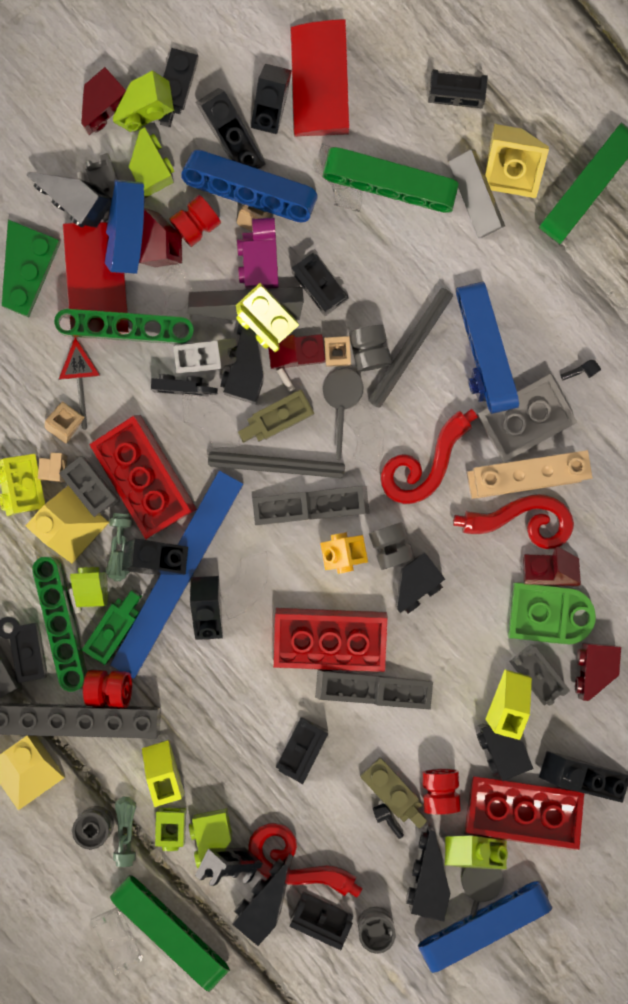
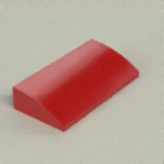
M346 19L317 21L291 27L294 137L349 135Z
M100 222L97 228L86 225L80 227L75 223L63 224L69 309L128 313L125 273L110 272L105 264L109 236L106 233L108 222ZM70 316L71 330L74 328L76 323L75 318L72 316ZM101 318L91 319L88 324L89 330L100 332L104 328V321ZM128 320L118 322L116 328L120 334L129 333Z
M141 415L130 417L89 444L145 540L197 510Z
M276 608L273 668L385 672L387 612Z
M473 776L464 834L574 851L580 850L584 793Z

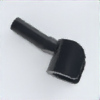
M589 360L576 369L560 374L562 381L585 372L588 378H591L601 371V368L595 360Z
M385 804L372 808L377 823L386 820L398 839L404 836Z

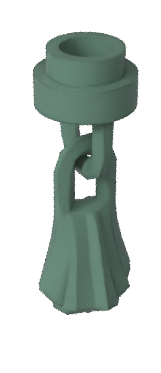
M113 513V519H110L109 526L117 527V535L113 537L111 555L105 571L108 577L114 581H122L130 573L129 571H122L124 545L127 542L123 536V528L132 527V520H129L130 514ZM117 543H122V551H116Z
M127 796L119 798L115 804L118 819L119 847L118 851L113 852V861H116L117 867L133 866V861L136 860V852L131 851L132 822L137 806L136 802ZM123 827H127V834H123ZM123 844H126V850H123Z

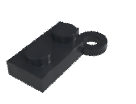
M159 374V379L151 378V390L154 393L205 397L218 394V388L209 387V384L203 383L202 377L187 376L186 381L175 380L176 376Z
M14 617L2 618L0 620V636L10 639L17 683L46 678L38 622L20 625ZM7 622L13 625L11 633H7L3 629L4 624Z

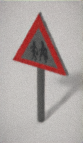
M74 338L58 380L77 378L80 414L84 416L81 425L82 429L86 430L87 419L82 378L100 375L77 339Z

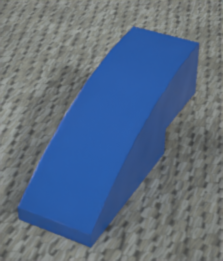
M115 180L106 230L109 240L105 264L110 272L133 274L138 272L144 220V184L142 182Z

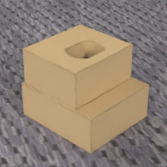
M350 337L324 338L326 367L351 366ZM333 350H341L343 355L332 356Z
M51 453L50 459L39 458L38 479L65 483V480L59 473L67 467L68 455Z

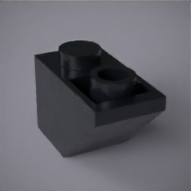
M270 64L264 65L258 78L251 128L278 134L292 70Z
M136 538L132 539L124 545L122 571L156 575H185L188 547Z
M425 552L401 569L396 609L399 613L405 610L409 614L421 604L418 601L426 594L431 597L443 588L441 582L445 578Z
M219 576L191 577L190 606L195 640L223 639Z
M486 724L478 725L480 733L476 734L482 750L487 748L491 759L487 760L493 776L498 775L501 781H505L534 769L524 743L521 740L496 734Z

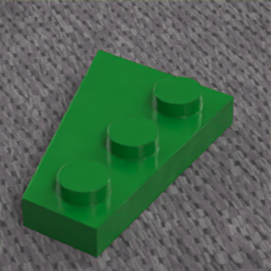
M8 220L2 307L25 317H30L61 242L58 239Z

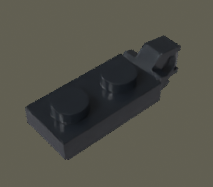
M171 48L163 77L170 83L174 111L159 119L160 125L171 128L174 114H181V111L185 109L198 64V55Z

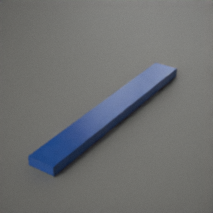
M218 471L178 543L180 546L188 547L186 574L160 575L110 664L112 667L119 671L129 672L132 678H136L242 489L243 483Z

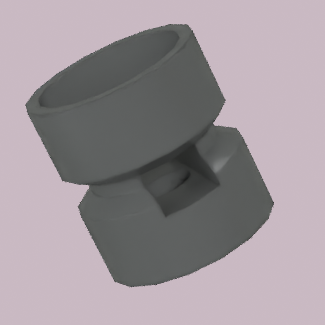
M384 325L367 326L349 333L353 349L358 350L354 355L358 372L375 370L392 364L389 348L383 346L387 340Z
M403 522L369 533L373 548L379 550L376 557L381 570L415 559L411 545L405 543L407 533ZM396 543L397 552L390 553L387 546Z
M91 806L84 810L72 827V835L76 844L88 850L97 849L102 846L114 829V817L111 812L101 806Z
M369 907L364 910L359 916L357 923L360 943L368 952L375 954L384 953L392 947L396 938L393 918L388 911L381 907Z

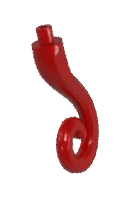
M472 408L465 414L458 411L444 424L436 442L431 471L427 479L418 487L404 490L397 486L394 480V473L400 466H406L410 470V474L407 477L408 484H415L420 480L422 467L420 462L413 456L406 454L397 455L385 464L380 478L381 486L388 498L401 504H414L425 500L437 490L447 471L454 444L472 429L470 423L478 418Z
M536 494L514 500L492 513L466 511L465 516L454 515L453 526L462 527V532L466 534H486L503 527L526 511L543 509L555 514L559 520L557 533L551 537H543L540 534V526L550 522V517L547 514L540 513L534 515L528 522V536L536 546L543 549H554L565 544L570 538L574 528L573 516L564 503L548 495Z
M265 824L256 829L249 840L248 850L263 863L262 867L258 868L257 871L265 878L271 875L269 870L273 866L263 854L264 842L269 837L279 836L285 841V848L283 850H271L270 857L274 861H277L279 858L283 861L289 853L294 857L297 850V839L294 833L282 824ZM329 865L292 869L289 872L287 885L324 884L343 896L349 892L356 898L363 889L354 883L357 877L342 868Z

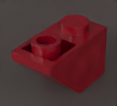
M106 67L84 84L81 124L89 136L93 132L101 131L106 126L107 120L115 114L126 92Z
M144 208L139 263L155 268L182 264V236L160 213Z
M582 643V649L577 651V665L581 666L580 677L575 679V693H578L579 699L590 701L619 676L620 646Z

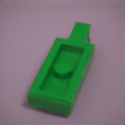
M131 590L124 601L118 598L115 603H112L82 648V651L103 665H106L139 614L135 607L142 595Z

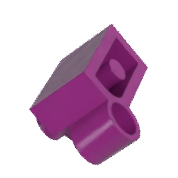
M275 218L252 219L253 233H242L243 239H237L238 256H243L244 264L243 267H238L239 283H244L245 289H254L259 283L265 288H279Z

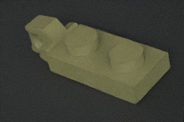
M301 389L252 414V417L247 419L249 426L238 431V435L243 443L254 437L260 442L313 416L315 413Z
M381 757L360 775L361 779L397 818H400L403 822L409 818L419 829L427 822L426 818L418 810L422 806L419 798Z

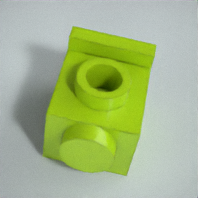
M158 808L156 811L155 846L162 847L163 851H178L179 847H184L187 808ZM174 824L177 827V831L174 833L169 832L167 825Z

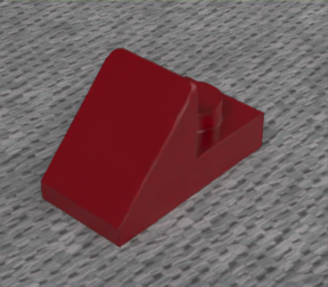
M293 334L287 336L279 343L280 349L276 352L268 347L271 369L326 362L322 334L295 337Z
M555 547L553 555L524 554V584L580 586V563L578 557L560 547Z

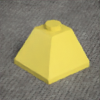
M494 124L485 168V176L491 190L536 198L549 146L522 128Z
M67 486L49 500L25 526L48 547L73 564L109 524V521L102 515L93 517L73 490Z
M27 735L0 754V784L18 810L65 778L36 735Z

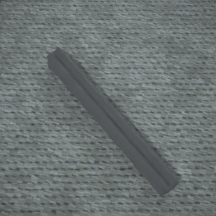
M445 288L439 290L369 397L368 401L375 407L380 408L451 301L453 294Z
M214 451L208 454V465L210 467L343 478L345 474V464Z

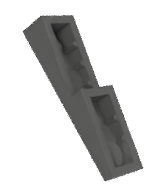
M303 287L266 288L296 320H300L304 303ZM253 289L189 292L187 313L238 321L236 319L238 315L236 304Z
M367 486L252 498L255 525L370 514Z
M318 670L315 698L328 701L431 710L433 682Z

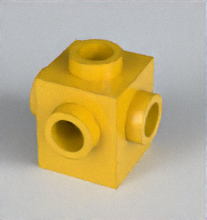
M347 532L330 535L331 541L320 543L325 570L337 568V573L340 574L354 571L353 565L368 563L363 535L348 537Z

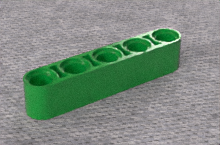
M622 122L619 124L539 226L541 231L559 245L628 159V127Z
M332 147L328 150L322 175L325 180L443 213L453 211L459 186L456 180L339 147Z
M63 309L56 314L54 319L58 332L67 337L180 345L189 342L194 332L191 321L187 318ZM65 316L74 317L76 321L74 328L63 330L60 327L61 319ZM101 318L104 321V328L100 332L89 330L88 324L91 319ZM129 320L133 325L131 332L120 334L116 328L118 322ZM149 322L158 323L161 327L160 333L156 336H149L144 330L146 324ZM175 325H186L189 334L185 338H177L173 334Z
M41 557L34 562L32 572L60 686L68 692H74L83 687L87 668L67 591L68 588L60 561L54 557ZM47 561L54 567L53 574L49 577L44 576L41 571L42 565ZM53 588L60 593V600L57 604H52L48 599V593ZM57 616H62L66 619L67 626L64 631H59L55 628L54 621ZM64 643L70 644L73 648L71 658H65L61 653V647ZM70 671H76L79 674L80 682L78 685H72L68 682L67 675Z
M129 875L110 896L113 904L204 990L212 991L230 971L227 963L136 877Z

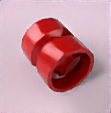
M198 195L187 204V212L180 210L169 218L173 227L190 247H193L201 240L203 231L210 233L222 224L214 210L201 195Z
M88 670L83 684V699L86 706L104 707L106 703L110 708H127L129 706L132 696V677L129 672L112 671L108 674L106 670Z
M431 769L423 771V788L428 790V793L423 796L424 812L427 814H453L460 812V795L455 792L459 787V771L456 769Z

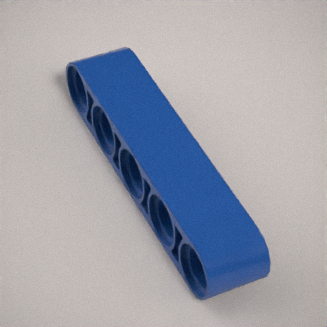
M202 150L191 152L181 173L183 181L191 187L300 223L309 220L318 199L316 191L307 185Z
M482 281L457 287L456 295L490 414L519 408L517 390L485 282Z
M534 881L477 911L475 917L472 918V915H468L425 938L417 947L430 972L435 973L546 915L552 910V905L540 882Z

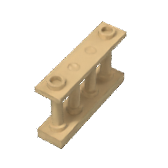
M588 450L473 468L474 471L467 472L471 499L580 483L582 480L593 479Z

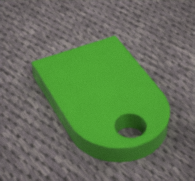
M524 583L513 584L508 638L558 644H575L584 640L593 630L596 620L595 609L591 600L582 592L569 588ZM578 610H584L588 615L587 622L582 626H578L573 620V616Z

